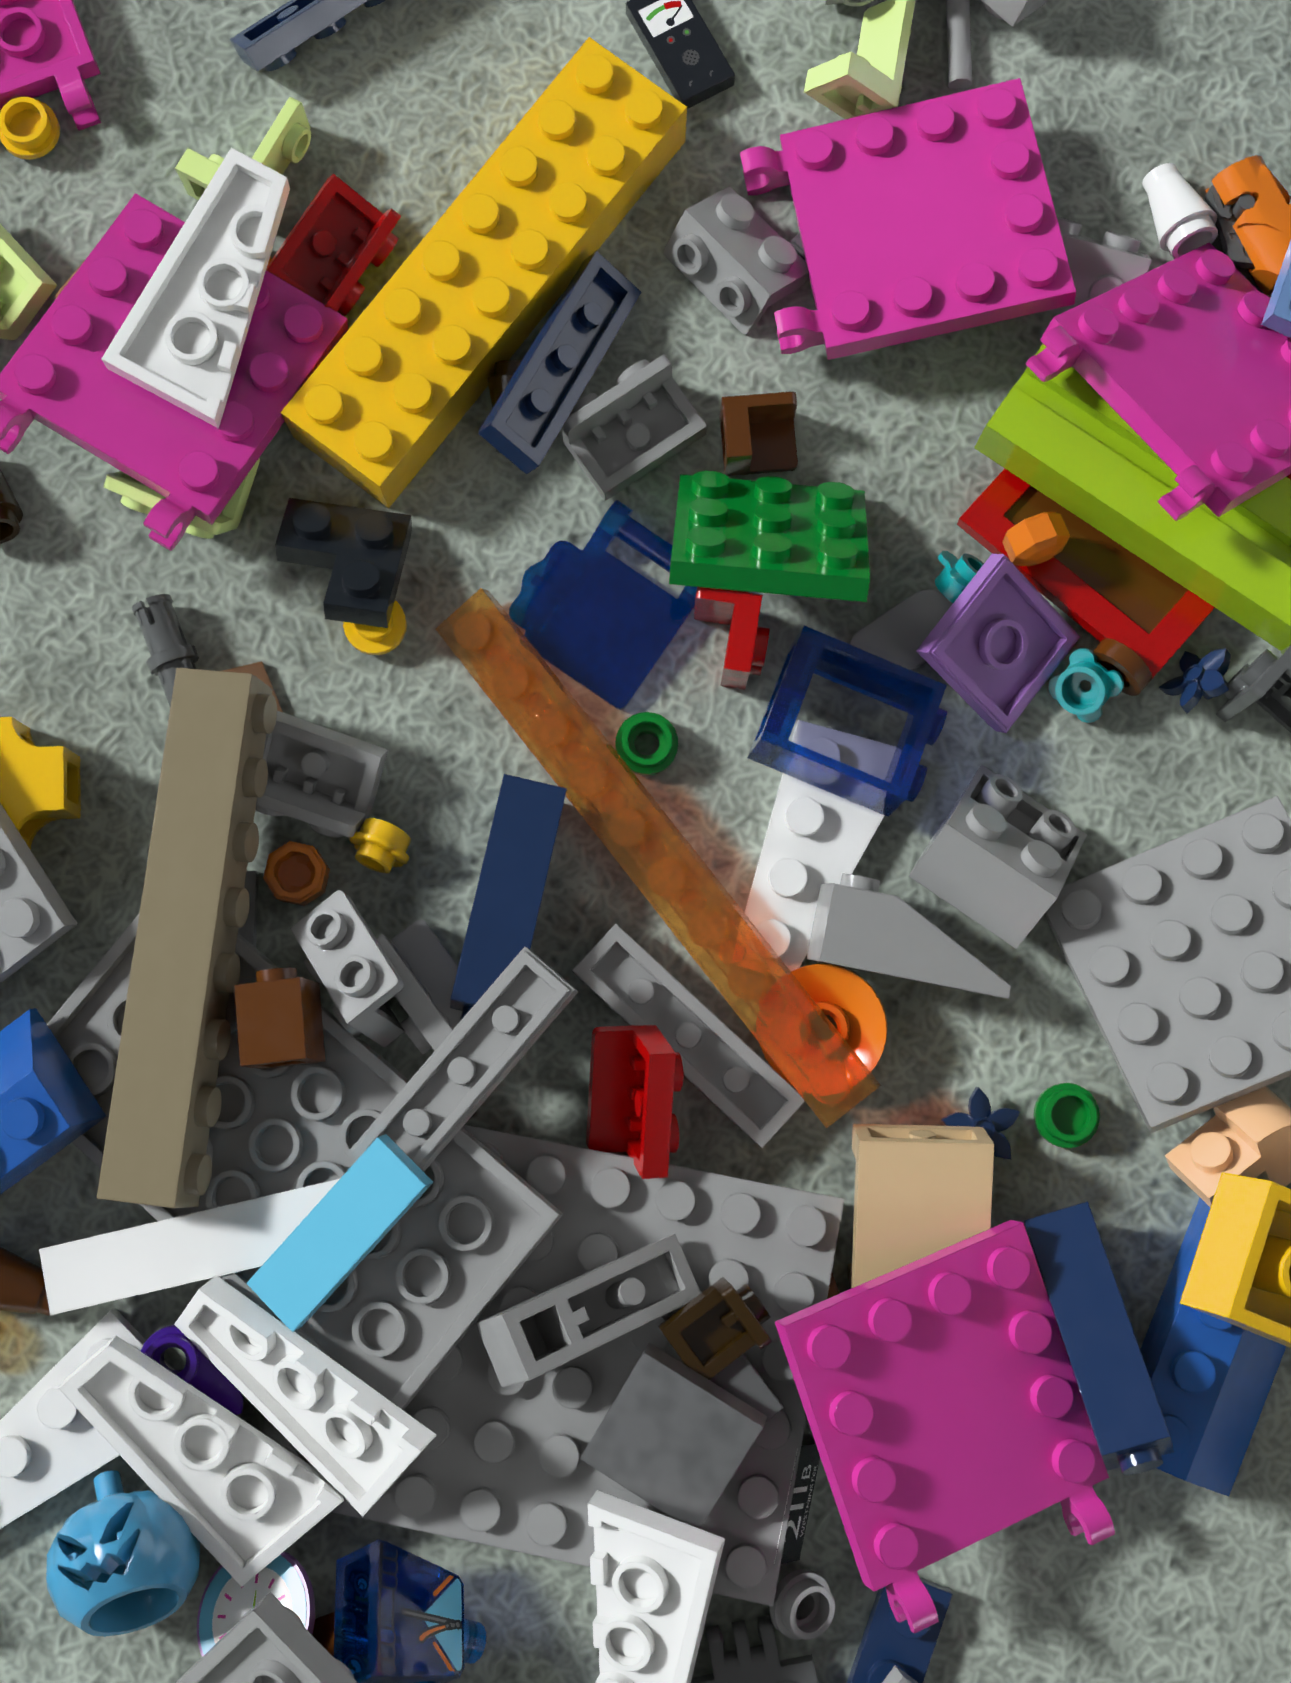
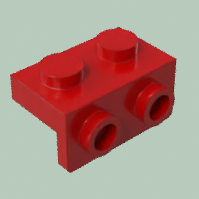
M333 173L323 184L270 261L266 271L325 305L324 307L331 308L345 317L365 290V286L358 282L368 265L372 263L378 268L397 244L399 238L391 231L400 220L401 215L392 208L382 213Z
M697 587L694 619L730 625L720 686L745 690L749 675L761 676L762 667H764L770 628L758 626L763 595L749 593L748 591Z
M656 1025L596 1027L592 1031L586 1145L588 1149L608 1153L627 1152L629 1157L634 1159V1166L642 1179L668 1178L669 1153H676L679 1147V1125L676 1115L672 1113L673 1092H680L683 1086V1062L680 1053L673 1050Z

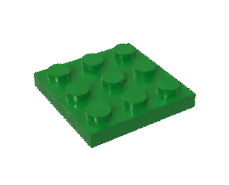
M700 471L694 475L680 474L669 584L867 602L870 566L865 491L854 490L851 486L840 482H825L819 486L791 484L784 478L765 476L753 481L731 479L717 471Z

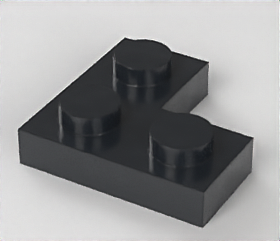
M289 498L275 543L277 561L333 569L323 602L325 619L388 628L411 539L412 517L411 515Z

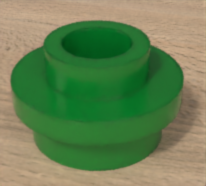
M642 712L632 715L622 723L617 732L615 741L617 756L621 763L633 773L645 776L658 774L666 770L677 755L678 736L676 730L665 717L659 714ZM644 734L653 735L659 742L658 750L651 755L640 754L634 745L639 736Z

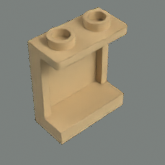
M853 1124L852 1151L856 1159L852 1263L848 1264V1280L851 1288L991 1228L994 1143L983 1127Z

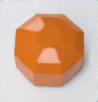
M1042 512L1022 520L1007 530L1002 543L1010 561L1014 565L1034 566L1048 561L1060 553L1067 544L1070 534L1060 513Z
M289 841L269 854L263 879L279 901L305 906L325 893L330 868L314 846Z

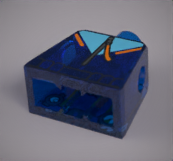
M380 1539L336 1560L333 1657L350 1669L357 1683H448L461 1677L465 1663L474 1664L480 1659L486 1646V1630L482 1623L464 1618V1584L459 1575Z

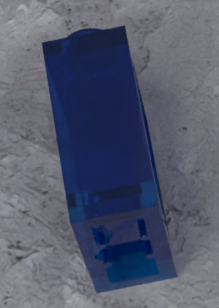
M804 625L789 647L747 758L889 817L905 800L913 802L921 790L927 774V767L919 764L925 745L933 746L944 726L947 710L939 706L947 685ZM813 674L908 713L885 780L789 741Z

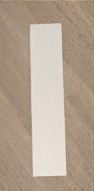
M339 1179L39 1249L50 1315L210 1279L216 1275L223 1276L261 1267Z

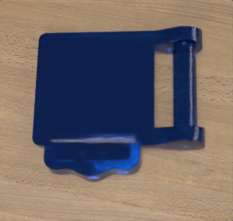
M616 500L605 513L583 550H580L570 542L558 541L550 548L542 561L530 566L525 571L520 594L511 604L509 616L518 627L526 631L522 642L528 650L615 709L623 710L632 700L694 610L697 587L685 586L677 599L607 552V549L617 537L670 573L673 545L630 517L633 510L619 500Z

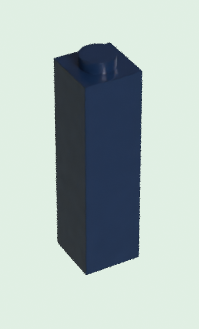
M507 774L503 776L450 999V1008L462 1011L460 1020L470 1011L525 946L529 949L531 948L567 788Z
M1088 1201L1024 1220L1106 1470L1109 1471L1120 1467L1123 1475H1134L1161 1466L1163 1464L1162 1455L1174 1452L1171 1436Z

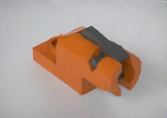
M1255 155L1240 160L1219 172L1211 180L1213 183L1211 188L1205 190V201L1217 214L1215 226L1218 230L1224 253L1233 261L1235 267L1248 269L1255 284L1268 296L1273 292L1291 240V204H1289L1291 197L1267 168L1262 156Z

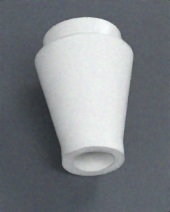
M1165 163L1151 170L1144 177L1142 185L1148 195L1160 248L1164 251H1170L1172 257L1176 259L1209 242L1212 244L1218 235V230L1215 226L1217 214L1183 178L1174 163Z

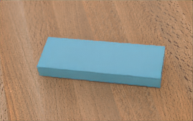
M387 1134L377 1137L246 1284L292 1332L302 1328L433 1184V1181Z

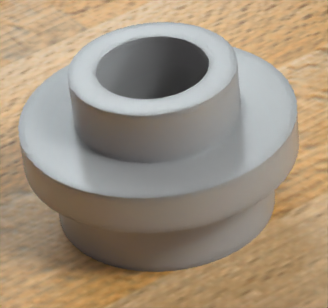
M809 1569L795 1570L786 1575L777 1585L774 1605L770 1606V1617L775 1628L786 1637L795 1640H810L822 1635L830 1626L835 1613V1600L828 1583L819 1574Z

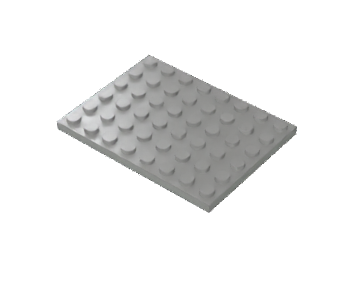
M464 1125L463 1128L563 1213L562 1217L475 1323L672 1234H676L701 1293L722 1277L736 1291L747 1284L771 1316L761 1326L772 1342L762 1350L755 1344L744 1354L782 1402L784 1408L764 1424L763 1429L700 1529L725 1538L712 1593L773 1606L806 1422V1414L775 1321L827 1299L844 1198L670 1164L668 1178L642 1179L634 1166V1159L629 1156ZM685 1305L530 1381L501 1387L477 1326L474 1323L404 1409L407 1414L430 1429L437 1436L363 1517L345 1498L331 1512L590 1567V1557L595 1550L594 1527L588 1526V1502L596 1490L670 1517L580 1460L648 1343L653 1344L685 1365L658 1327ZM265 1418L262 1433L310 1464Z

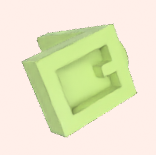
M886 0L868 8L863 15L857 54L851 51L809 69L804 93L844 119L898 107L908 43L911 35L915 0Z
M292 97L288 98L252 159L283 175L290 162L298 163L304 157L311 141V128L302 102ZM187 148L175 167L187 194L199 200L224 158L211 154L208 159Z

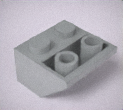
M981 765L924 849L909 877L1017 949L1058 898L1087 834L1076 828L1071 819L1065 814L1056 810H1049L1022 792L1019 785L1009 777L995 774Z

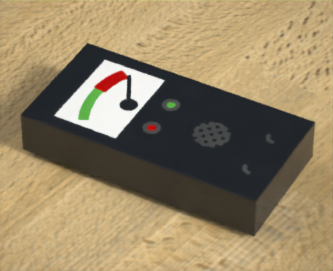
M630 0L625 3L626 15L671 94L675 99L687 106V109L734 86L735 73L692 0Z

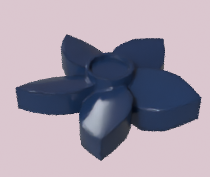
M1226 648L1211 651L1200 659L1197 655L1185 651L1179 661L1183 675L1165 682L1159 686V689L1166 695H1181L1180 705L1186 713H1189L1198 704L1202 696L1209 700L1229 691L1228 684L1223 676L1229 669L1231 654Z
M976 1087L969 1098L968 1111L970 1115L963 1112H954L941 1119L946 1126L983 1127L994 1143V1156L1011 1160L1010 1143L1000 1132L1005 1131L1014 1124L1020 1111L999 1108L991 1112L988 1097L979 1087Z

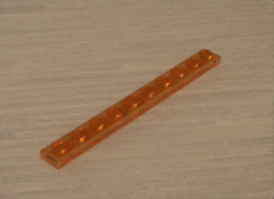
M480 588L435 630L559 787L567 788L566 797L827 1129L881 1086L880 1083L491 592Z

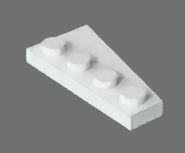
M231 147L101 358L108 370L219 429L290 191L286 176Z
M797 720L731 964L781 978L787 973L800 968L808 953L821 884H840L842 873H853L917 759L918 752Z
M217 1275L198 1289L174 1324L362 1517L437 1436L296 1332H292L285 1324Z
M117 1309L110 1310L0 1420V1529L120 1456L58 1389L71 1373L116 1335L141 1351L146 1340ZM165 1361V1364H166L170 1369H173V1368Z
M117 1335L71 1373L58 1388L153 1492L182 1516L190 1532L241 1587L344 1501V1497L313 1466Z
M596 1490L588 1502V1526L594 1527L595 1550L590 1557L591 1584L596 1585L597 1616L593 1621L594 1648H599L600 1675L595 1683H691L725 1538Z

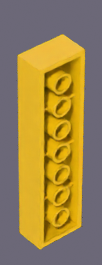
M588 37L280 412L292 436L387 508H390L487 388L488 377L494 376L495 362L509 360L566 290L582 262L601 247L686 142L687 106Z

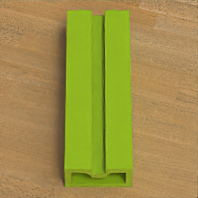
M1042 344V346L1035 355L1042 352L1046 348V346ZM1027 366L1020 379L1012 387L986 424L974 448L1278 650L1282 651L1291 644V480L1287 477L1281 479L1220 517H1217L1203 504L1184 518L1175 521L1158 503L1163 495L1171 492L1179 485L1174 480L1177 477L1175 472L1073 367L1064 370L1047 382H1042Z

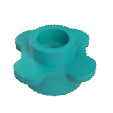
M942 551L938 556V560L945 567L935 579V585L945 598L954 603L984 563L970 554H963L958 559L952 553Z
M1080 648L1070 655V665L1061 675H1055L1051 678L1048 689L1052 698L1058 700L1059 704L1066 711L1077 715L1078 719L1082 722L1092 723L1102 716V706L1110 697L1118 696L1123 691L1124 679L1118 671H1108L1098 663L1096 655L1092 650ZM1081 681H1089L1091 683V690H1083L1081 688Z

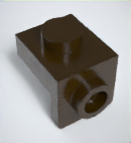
M724 1277L720 1278L658 1326L685 1365L708 1380L755 1344L762 1350L772 1342L761 1326L771 1316L747 1284L736 1291Z

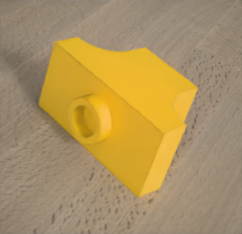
M0 717V803L30 850L36 833L44 825L61 819H81L80 756L64 746H36L32 740L29 727L13 717Z

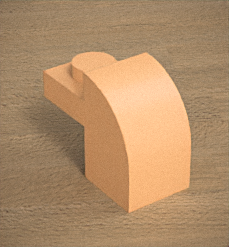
M1265 1086L1214 1107L1215 1116L1165 1155L1170 1169L1210 1208L1222 1172L1273 1181L1286 1187L1291 1183V1107Z

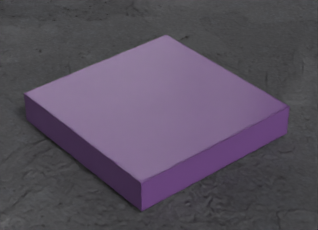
M992 553L916 652L990 727L998 732L1007 733L1080 636L1004 554Z

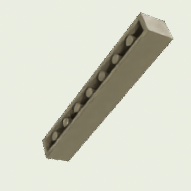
M176 668L96 1199L168 1208L199 1207L200 1195L205 1194L210 1184L212 1161L206 1152L210 1127L215 1126L221 1111V1091L216 1087L219 1061L226 1057L231 1041L230 1023L225 1019L229 993L232 994L235 991L234 985H238L240 978V959L235 954L238 928H242L245 925L250 908L249 893L244 888L248 862H252L255 859L259 845V831L254 823L257 798H261L264 795L267 787L268 767L265 759H263L266 734H270L274 730L277 719V703L272 695L273 689L253 674Z

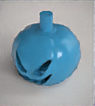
M110 1470L98 1474L93 1480L97 1502L90 1503L76 1511L66 1519L62 1529L57 1532L47 1553L46 1571L47 1590L59 1615L84 1632L93 1636L103 1637L128 1634L145 1629L175 1613L187 1599L199 1576L200 1541L190 1532L182 1516L167 1502L162 1501L153 1491L124 1493L119 1471Z

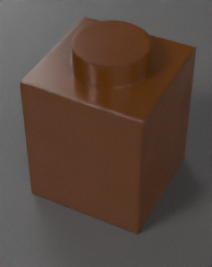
M273 968L257 971V982L234 985L241 1067L269 1069L326 1062L320 985L318 982L297 977L296 968Z

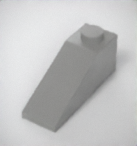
M842 873L840 884H821L806 959L1009 999L1011 985L901 898L878 892L880 880Z
M672 1234L537 1294L475 1324L501 1387L530 1381L689 1303L701 1292L676 1234Z

